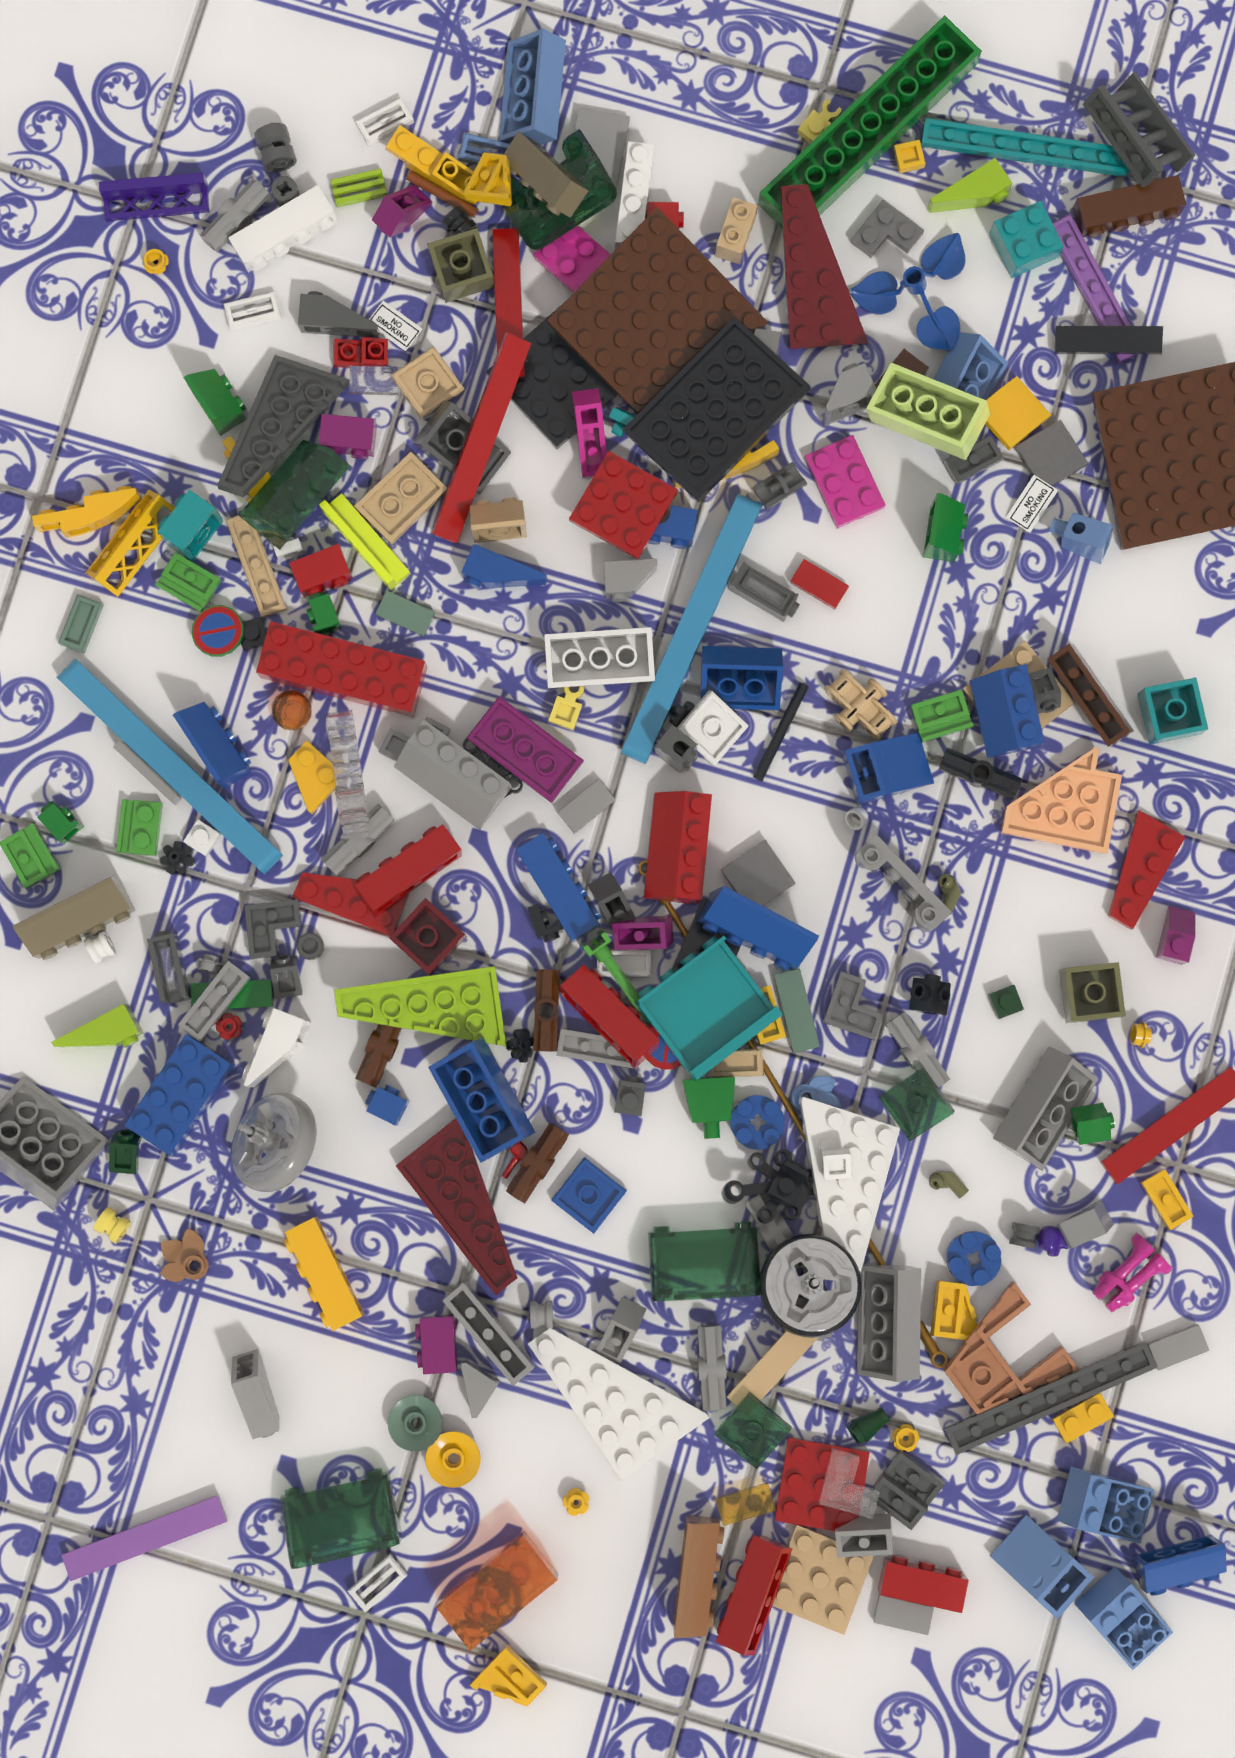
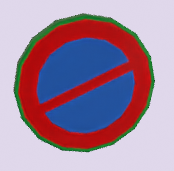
M213 605L204 609L196 617L192 625V638L196 647L202 653L211 657H223L232 653L240 645L244 637V624L241 617L232 608L224 605Z

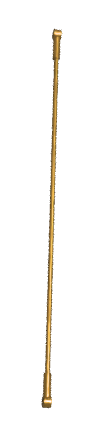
M647 860L640 862L638 870L642 876L646 877V873H643L641 870L642 865L647 864ZM659 900L662 906L665 905L685 939L688 931L671 902ZM752 1039L746 1042L750 1049H757ZM763 1058L766 1077L806 1142V1135L803 1132L801 1120ZM870 1238L868 1248L879 1265H886ZM920 1321V1339L930 1354L931 1363L937 1368L945 1367L948 1362L947 1355L940 1351L923 1321ZM938 1354L944 1357V1361L941 1364L934 1362V1358Z

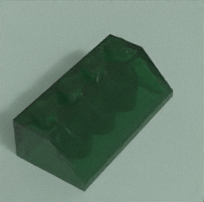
M302 440L238 516L281 550L351 465L331 448Z

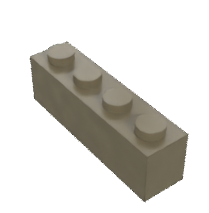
M519 131L503 154L507 155L510 162V172L518 178L522 177L520 182L528 189H534L533 195L544 203L548 202L546 207L558 216L560 213H563L571 218L588 193V190L542 146Z

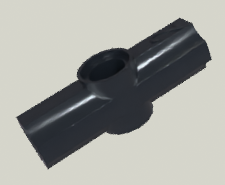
M951 748L946 749L938 768L940 771L969 782L973 787L984 788L1010 800H1014L1022 778L996 768L987 761H979ZM975 768L985 770L987 775L985 780H978L974 776Z

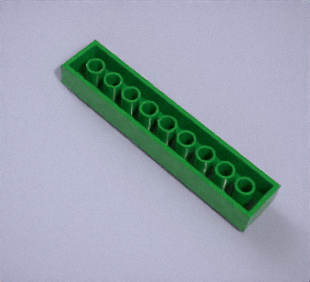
M944 15L760 191L758 205L783 228L780 187L808 184L819 215H821L978 64L982 50Z

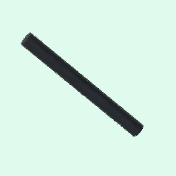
M799 682L753 778L761 782L763 781L809 688L806 684Z

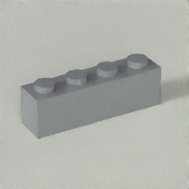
M466 1281L442 1300L513 1386L535 1368L534 1362Z

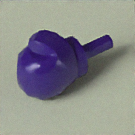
M1044 1226L1040 1230L1038 1244L1042 1250L1047 1251L1048 1256L1057 1257L1061 1249L1069 1248L1059 1227Z

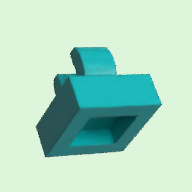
M613 407L609 417L616 420V423L611 433L623 437L624 432L622 429L635 415L619 407Z

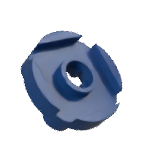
M754 1095L738 1103L732 1111L730 1126L738 1142L747 1148L761 1150L777 1143L784 1131L785 1118L776 1102L766 1096ZM756 1114L760 1115L762 1120H765V1125H762L759 1131L755 1130V1126L750 1125V1120L755 1119Z
M978 1231L964 1232L950 1242L946 1251V1262L951 1275L960 1283L968 1286H983L993 1280L998 1274L1001 1267V1250L996 1242L987 1234ZM977 1251L981 1261L979 1264L975 1263L973 1266H970V1260L966 1258L967 1254H973Z

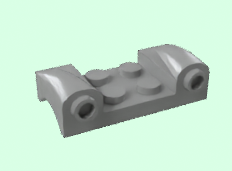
M877 834L855 854V862L860 868L870 870L874 874L882 867L885 870L883 875L892 884L897 882L903 888L902 895L910 903L916 902L918 904L911 913L915 916L916 925L921 931H932L952 913Z

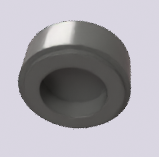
M306 933L297 941L299 955L307 960L318 959L324 952V941L315 933Z

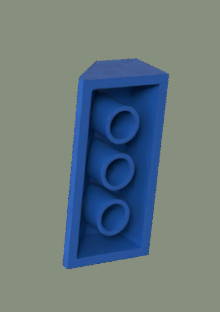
M726 886L710 892L697 919V922L703 924L702 928L712 934L719 932L727 937L726 941L738 947L742 944L751 949L750 953L761 959L766 957L774 961L773 965L784 971L798 968L819 938V935Z

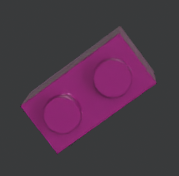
M322 414L318 444L321 452L330 457H340L341 454L351 455L355 459H367V456L374 457L377 431L375 419Z
M454 1314L421 1317L420 1323L415 1324L416 1340H421L422 1350L417 1351L418 1368H423V1375L456 1372L458 1364Z

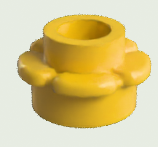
M151 249L144 255V268L150 274H162L169 264L168 256L159 249Z
M1142 1022V1024L1134 1023L1130 1031V1042L1132 1045L1144 1048L1151 1041L1152 1030L1147 1028L1146 1022Z
M903 1424L900 1428H896L892 1434L894 1446L899 1451H913L919 1441L918 1431L908 1424ZM905 1435L908 1436L907 1441L903 1440V1437Z
M579 1488L570 1489L568 1494L563 1497V1506L566 1507L567 1513L572 1516L586 1513L589 1508V1495ZM574 1500H578L579 1504L575 1505Z

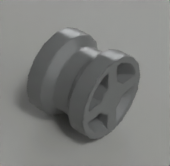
M288 176L278 177L272 183L271 192L279 207L300 195L295 181Z
M1013 1222L1012 1228L1014 1233L1009 1239V1244L1036 1249L1035 1236L1039 1233L1040 1228Z

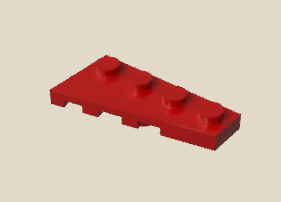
M1140 810L1136 812L1134 827L1130 834L1129 845L1121 866L1122 870L1119 881L1116 885L1108 917L1130 930L1134 929L1186 838Z
M302 872L292 898L390 936L397 928L410 893L374 917L355 891L354 885L357 884V879Z

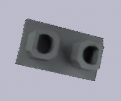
M792 461L755 485L753 491L766 510H769L805 487L807 482Z

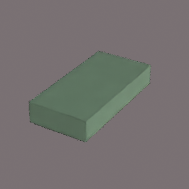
M386 590L376 611V616L425 637L435 612Z
M77 594L58 644L85 654L104 605Z

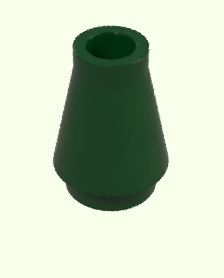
M879 1407L875 1411L851 1420V1424L847 1426V1429L858 1445L864 1442L867 1444L890 1420L885 1411Z

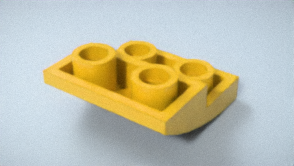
M1018 376L986 400L990 416L985 424L1008 450L1024 440L1051 416L1048 410Z

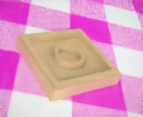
M434 346L391 375V379L421 420L436 411L443 401H451L464 392V387Z

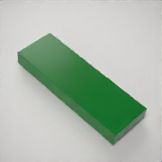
M272 980L248 981L227 1009L274 1007ZM211 982L191 983V1007Z

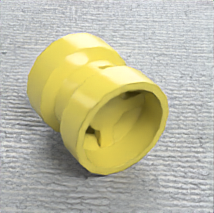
M107 1207L97 1219L93 1230L99 1234L106 1232L109 1240L117 1244L126 1234L132 1221L126 1217L121 1218L118 1216L116 1218V1211L111 1207Z

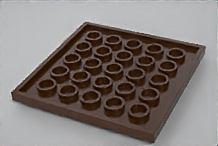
M658 207L546 321L636 414L733 317H736L753 334L755 328L762 329L768 323Z
M1235 362L1091 393L1121 550L1235 526Z

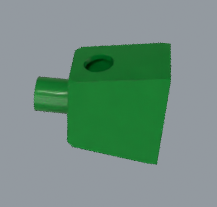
M735 1077L705 1078L696 1081L692 1079L683 1080L691 1122L703 1123L704 1139L720 1138L719 1122L731 1121Z

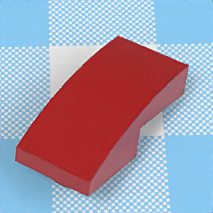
M362 337L361 340L334 339L333 367L371 368L388 365V339Z

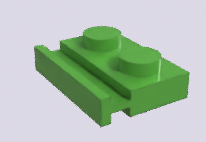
M175 552L162 572L161 578L155 585L183 603L202 612L222 580Z
M962 689L910 706L922 743L974 726L973 722H971Z
M122 799L116 852L157 857L162 803Z
M34 823L0 841V846L25 889L33 887L50 877L53 873L61 870Z

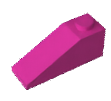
M598 388L572 392L582 477L594 476L607 454L602 404Z

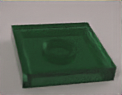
M924 1067L878 1097L909 1141H912L955 1112Z
M748 1392L717 1428L714 1435L754 1468L758 1469L791 1431L792 1426L751 1392Z

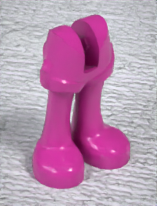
M1137 1232L1131 1237L1133 1244L1132 1253L1114 1271H1105L1099 1277V1283L1092 1292L1098 1300H1101L1114 1287L1117 1289V1292L1105 1304V1307L1111 1313L1122 1306H1128L1135 1299L1133 1295L1135 1291L1152 1276L1159 1273L1166 1275L1173 1270L1169 1263L1156 1252L1135 1276L1127 1282L1124 1280L1140 1262L1155 1251Z

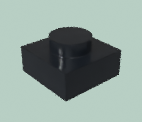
M259 617L244 621V637L241 641L243 650L246 651L263 646L267 634L263 618Z

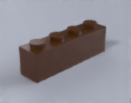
M1179 175L1153 180L1144 188L1140 184L1080 197L1076 199L1072 209L1077 227L1082 236L1095 238L1104 234L1105 231L1114 230V232H1121L1128 229L1131 225L1139 224V226H1146L1161 218L1165 220L1175 219L1180 216L1185 208L1186 200Z
M1069 643L1047 659L1108 747L1114 746L1134 732L1074 644Z

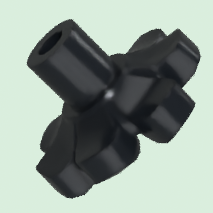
M686 701L683 706L680 704L673 706L670 709V723L677 728L695 707L694 704Z
M175 841L173 848L170 845L164 846L163 852L166 856L160 857V863L168 865L166 872L169 874H175L177 869L178 873L183 875L187 873L186 866L192 867L195 864V860L189 857L193 853V849L190 846L183 848L181 841Z
M526 1028L516 1029L513 1031L514 1038L506 1042V1049L511 1051L513 1059H518L520 1063H526L533 1054V1049L530 1046H533L534 1037H529L530 1032Z

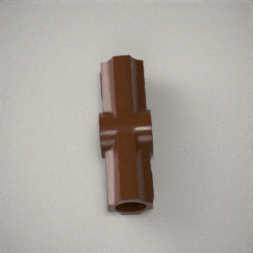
M537 969L533 1051L557 1052L560 970ZM545 1003L553 1005L554 1014L550 1018L540 1016L539 1009L541 1005Z
M378 1024L376 1030L372 1031L366 1044V1054L355 1077L356 1080L376 1088L378 1087L386 1065L392 1060L397 1049L398 1037L402 1028Z
M550 1122L535 1146L532 1145L520 1164L521 1168L510 1182L506 1192L525 1204L539 1181L544 1179L555 1162V1156L563 1147L569 1134Z

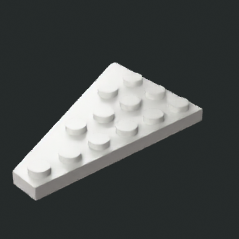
M800 1097L798 1103L801 1105L804 1123L802 1126L803 1132L806 1135L805 1144L808 1162L813 1175V1191L817 1199L816 1208L819 1226L822 1228L823 1236L837 1241L847 1249L854 1258L861 1273L900 1128L806 1097ZM849 1149L851 1153L852 1178L824 1180L822 1151Z
M548 1328L528 1342L538 1360L621 1480H624L709 1419L705 1411L696 1408L685 1400L676 1397L665 1389L645 1380L553 1328Z

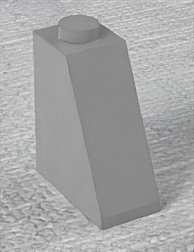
M256 1349L232 1357L231 1385L252 1439L269 1437L279 1431V1414L260 1351Z

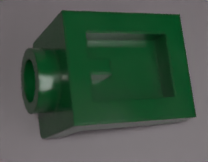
M129 1129L114 1132L109 1143V1172L137 1174L141 1136Z

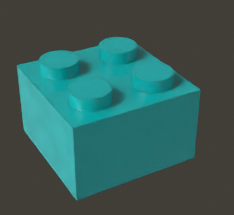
M1042 201L994 221L989 232L1011 279L1059 258L1064 248Z
M189 489L186 494H181L178 497L172 513L166 515L160 521L157 533L169 547L193 562L223 523V519L215 507Z
M1196 677L1146 687L1137 693L1149 745L1201 735L1208 730Z

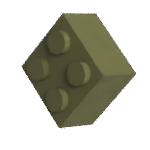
M478 228L427 243L429 255L445 303L495 288L493 274Z
M1119 962L1069 967L1059 970L1066 1023L1126 1016Z

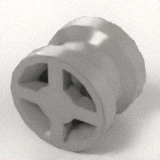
M530 1301L531 1329L543 1325L547 1328H553L552 1301H546L544 1304Z

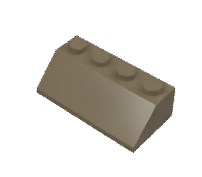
M109 877L12 927L33 957L47 960L56 956L58 949L64 946L71 948L81 943L82 937L90 933L92 936H95L99 932L105 931V926L114 921L116 924L126 921L131 917L130 913L136 910L123 883L113 877Z

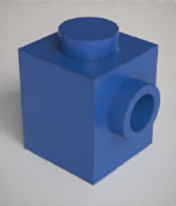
M386 1085L385 1089L378 1087L376 1091H370L365 1101V1104L368 1105L366 1112L398 1126L410 1101L399 1096L401 1091Z

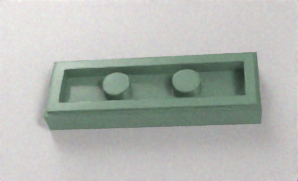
M800 968L773 975L793 1054L820 1047Z

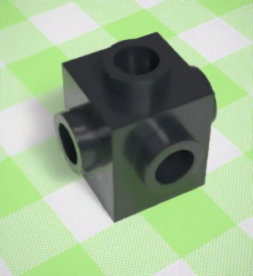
M925 974L924 978H913L909 1010L947 1016L951 983L940 981L941 976Z

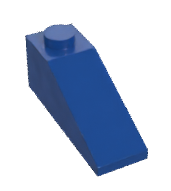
M473 544L461 571L465 583L476 589H479L480 586L487 589L546 585L548 581L547 574L476 544Z

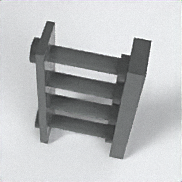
M1136 72L1132 73L1117 89L1119 92L1111 95L1105 85L1097 87L1085 100L1083 106L1142 188L1148 186L1164 170L1163 166L1170 163L1175 171L1179 172L1196 156ZM1126 101L1134 113L1126 116L1118 103ZM1141 122L1148 134L1141 137L1133 124ZM1154 142L1163 153V155L1157 158L1148 147V145Z

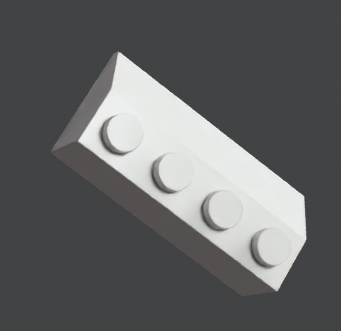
M652 627L544 634L548 688L655 681Z

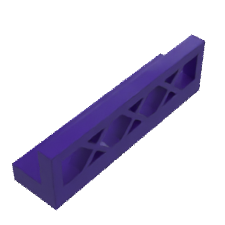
M203 172L99 182V192L104 201L106 222L210 212L208 182ZM202 193L203 205L192 206L186 200L192 194ZM166 196H174L179 200L173 208H165L160 204ZM141 198H148L153 202L147 210L141 211L134 205ZM121 200L127 205L121 212L111 213L110 201Z

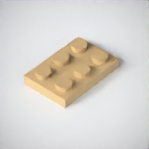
M410 452L354 507L393 545L446 494L447 487Z

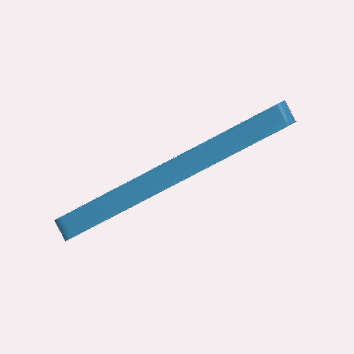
M741 494L736 496L658 668L655 681L652 682L625 741L621 754L643 764L647 763L763 504Z
M74 658L56 677L263 874H266L281 859L283 854L77 659Z

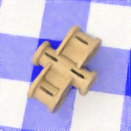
M842 669L839 672L840 676L830 686L826 685L824 687L826 694L843 709L840 713H836L833 716L834 719L849 733L853 731V726L858 723L874 740L880 741L882 739L881 735L891 725L895 726L898 723L896 718L878 702L881 697L885 698L888 695L886 690L872 678L868 680V685L863 688L850 673ZM853 711H855V713L850 718H847Z

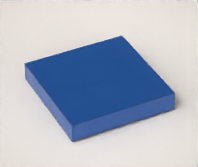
M584 1157L551 1201L594 1234L627 1190Z

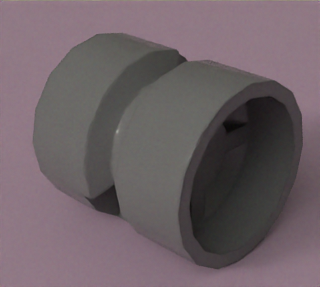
M271 123L256 130L254 136L258 149L262 151L260 157L265 171L270 173L282 172L290 169L297 163L293 146L290 145V135L285 124Z

